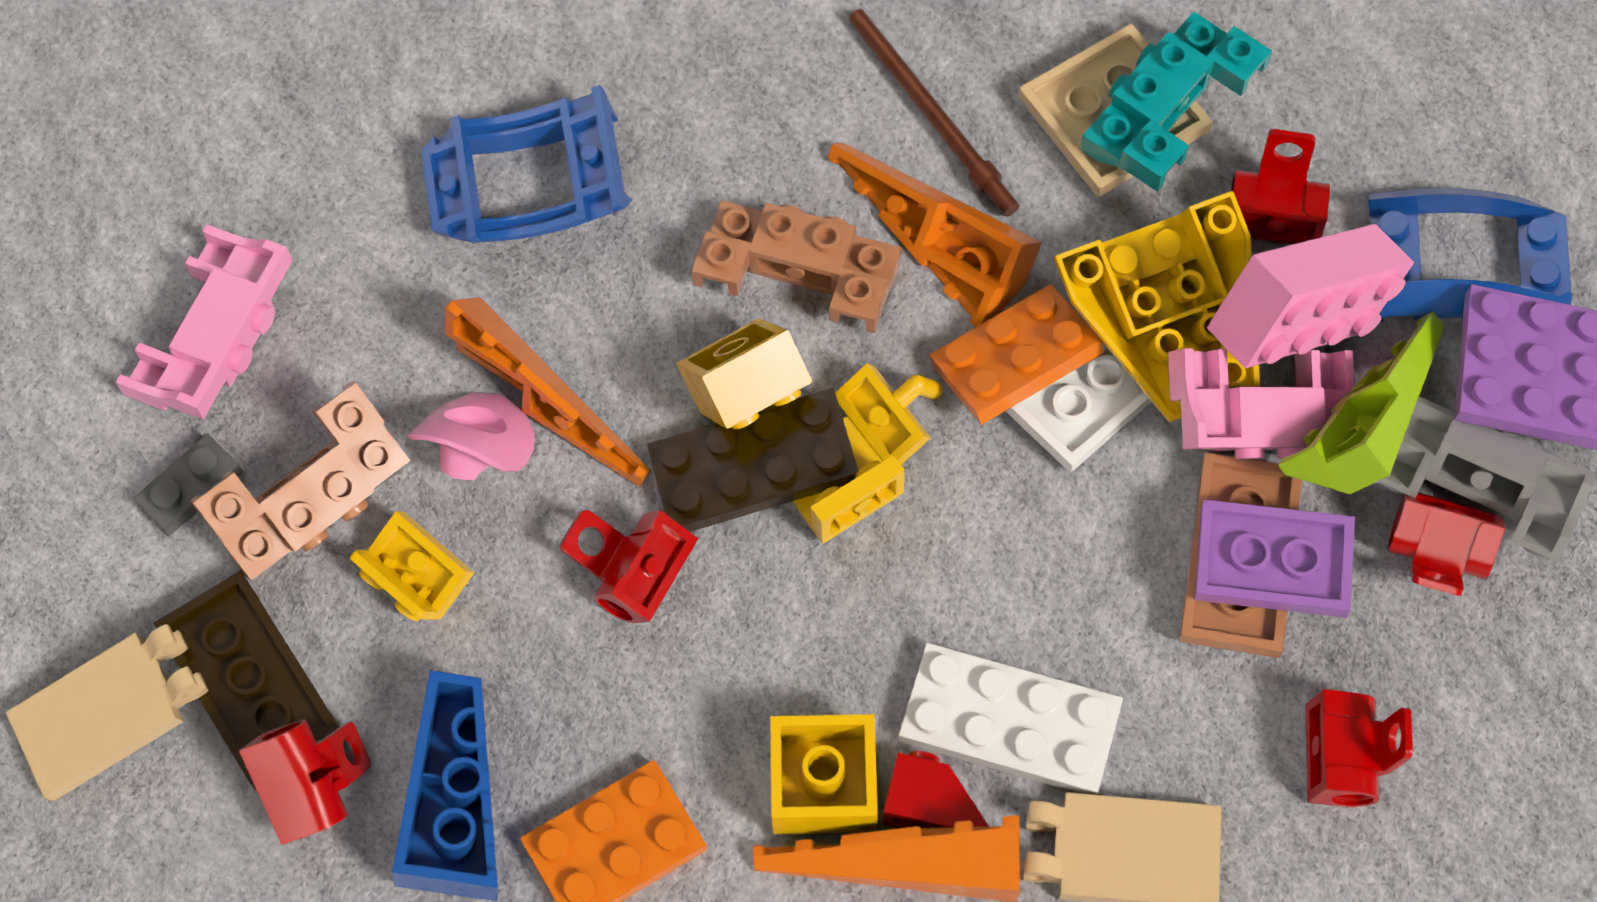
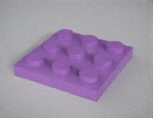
M1471 284L1465 293L1454 420L1597 450V310Z

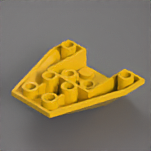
M1233 191L1189 206L1179 215L1103 243L1099 239L1053 257L1072 305L1166 420L1170 423L1180 419L1181 401H1170L1168 352L1180 349H1193V351L1226 349L1207 329V326L1252 257L1251 235ZM1227 350L1229 389L1260 387L1259 365L1244 368Z

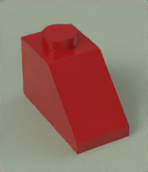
M913 750L910 751L909 755L898 752L884 808L883 826L895 829L920 826L922 829L955 828V822L968 820L973 823V827L989 826L949 764L940 762L938 756L925 751Z

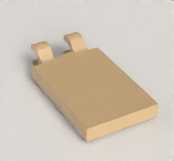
M165 624L153 630L148 635L146 641L144 637L133 633L6 712L45 799L54 802L184 722L178 708L203 696L208 692V688L201 674L197 672L193 675L187 666L174 672L168 680L163 672L161 664L181 655L188 649L180 631L177 630L172 633L170 626Z
M1068 792L1064 795L1063 807L1044 801H1029V809L1027 808L1026 830L1032 832H1055L1054 856L1041 852H1027L1026 859H1024L1023 881L1059 884V899L1084 902H1219L1222 806Z

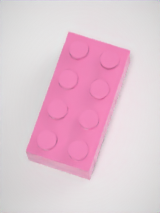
M1376 224L1254 254L1207 326V329L1244 368L1265 362L1272 364L1282 357L1296 353L1302 355L1313 348L1326 344L1332 346L1343 339L1356 335L1363 337L1381 321L1379 313L1386 303L1397 296L1406 284L1404 277L1415 262Z

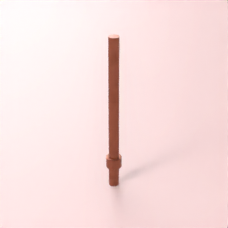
M858 9L854 11L849 17V22L970 172L969 180L980 193H987L1005 217L1014 214L1020 205L1000 181L1002 178L1001 173L990 160H983L864 10Z

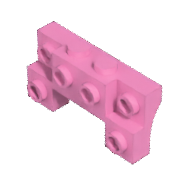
M206 224L202 231L207 244L198 259L189 256L185 262L191 277L202 280L205 284L169 345L173 355L138 343L135 352L140 361L129 378L120 374L116 381L123 395L163 411H166L169 406L202 420L205 419L222 386L225 385L231 388L237 375L244 373L252 359V348L260 334H265L272 325L275 308L271 299L293 261L288 248L267 239L258 240L241 237Z
M1180 349L1168 352L1170 401H1181L1183 450L1215 449V451H1235L1236 460L1264 459L1265 450H1277V459H1283L1307 448L1303 438L1313 429L1317 428L1321 431L1333 414L1331 409L1355 386L1353 351L1320 353V350H1310L1302 355L1296 353V387H1237L1229 389L1227 349L1212 351Z

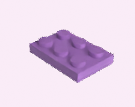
M1203 499L1200 511L1194 600L1347 618L1351 611L1355 516Z

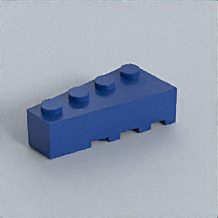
M430 670L392 870L394 887L498 902V880L482 679L479 677Z

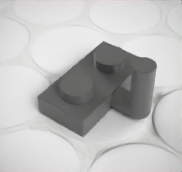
M207 434L135 495L133 499L170 536L197 513V510L190 503L191 499L197 495L202 496L222 481L223 476L229 471L240 476L243 470Z

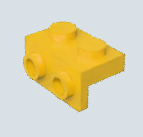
M395 511L368 550L355 549L350 556V560L361 568L359 572L360 577L372 587L387 591L396 599L394 602L395 608L413 621H419V619L441 620L475 573L406 512Z

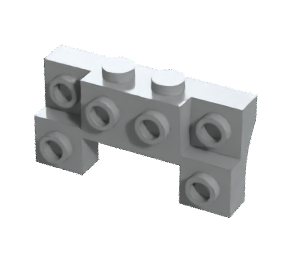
M1418 397L1390 476L1377 482L1392 492L1404 493L1416 498L1424 480H1428L1517 520L1518 523L1510 541L1522 546L1527 552L1535 556L1547 557L1559 562L1571 539L1597 474L1495 429L1455 421L1454 411Z

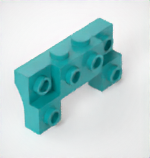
M1193 11L1174 34L1168 31L1157 45L1151 42L1146 46L1137 60V67L1129 76L1123 73L1118 77L1108 94L1112 99L1111 104L1082 135L1080 150L1098 162L1107 163L1128 172L1158 192L1164 184L1167 172L1175 163L1180 166L1186 160L1189 148L1187 143L1170 133L1169 130L1208 87L1210 77L1239 96H1242L1247 89L1249 79L1257 70L1263 72L1268 67L1272 50L1236 26H1233L1227 33Z

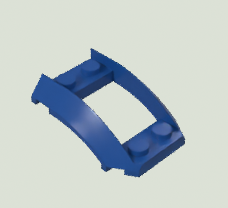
M597 85L591 88V94L570 101L565 97L543 106L507 115L476 119H463L458 115L451 118L452 126L439 140L434 136L421 150L432 231L437 235L472 243L515 240L569 229L625 209L632 199L624 191L613 122L619 120L604 89ZM565 140L574 194L573 201L526 214L489 219L481 218L472 155L514 151L549 145Z
M1423 188L1369 193L1370 225L1376 224L1415 262L1404 277L1406 281L1404 288L1397 296L1388 301L1379 313L1381 316L1380 322H1384V317L1413 315L1414 320L1420 319L1434 311L1438 318H1463L1465 293L1471 284L1568 305L1572 304L1565 215L1526 198L1485 190ZM1475 213L1516 219L1521 286L1464 279L1422 280L1419 214Z

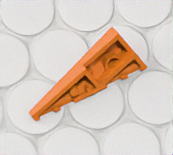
M832 143L828 159L832 163L839 164L854 181L852 186L860 195H866L880 211L878 216L921 266L929 267L945 285L942 290L950 299L958 300L972 317L969 321L973 326L977 327L998 315L1025 286L1041 247V241L845 143Z
M481 297L452 300L445 307V335L457 342L456 349L521 390L523 392L522 412L639 487L651 474L650 468Z
M1019 815L1003 816L1002 826L973 827V823L968 820L955 822V828L922 829L920 826L842 835L840 845H814L810 839L796 841L795 846L764 847L756 845L753 846L754 871L1017 902L1020 892Z

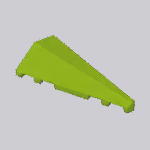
M1434 311L1421 317L1416 322L1418 327L1407 343L1403 339L1395 343L1390 349L1394 356L1393 360H1387L1380 366H1373L1331 409L1333 414L1321 431L1317 428L1313 429L1303 438L1307 448L1293 455L1286 456L1280 461L1278 466L1285 475L1349 495L1390 476L1445 327Z

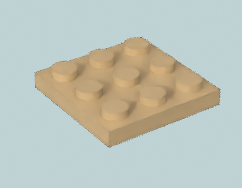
M1132 23L1019 87L1018 98L1097 198L1134 177L1116 166L1098 162L1080 150L1082 135L1111 104L1112 99L1108 94L1114 82L1123 73L1128 76L1137 67L1136 63L1140 54L1149 44ZM1195 100L1169 132L1189 145L1211 132L1213 121Z

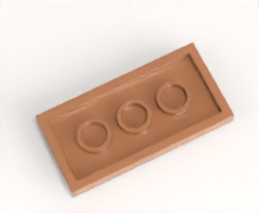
M1204 453L1179 642L1280 658L1283 652L1287 611L1194 600L1200 511L1203 499L1299 510L1302 480L1285 475L1278 466L1279 463L1253 459L1236 460L1234 456Z

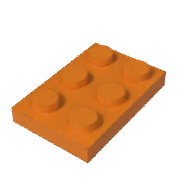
M1049 284L934 351L929 356L933 368L979 424L983 425L1103 354L1104 348L1102 340L1060 293Z
M655 759L520 837L525 850L555 902H621L708 850L707 844Z

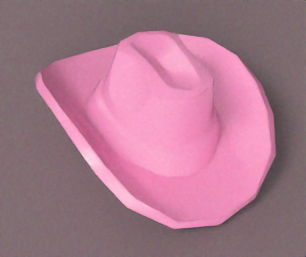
M472 392L440 406L409 432L407 437L410 440H428L439 443L440 469L454 479L475 480L489 466L504 472H516L527 465L534 451L535 433L527 415L515 403L502 395Z

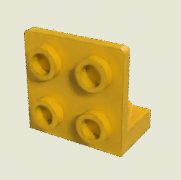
M845 417L843 420L859 470L855 475V479L844 486H833L822 493L792 501L822 544L904 493V468L894 455L883 461L849 417Z

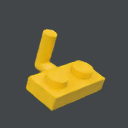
M867 363L838 389L835 394L838 404L879 457L884 461L894 455L902 465L931 439L907 406L918 396L931 400L940 398L943 393V386L940 382L930 378L912 375L894 391L876 367Z

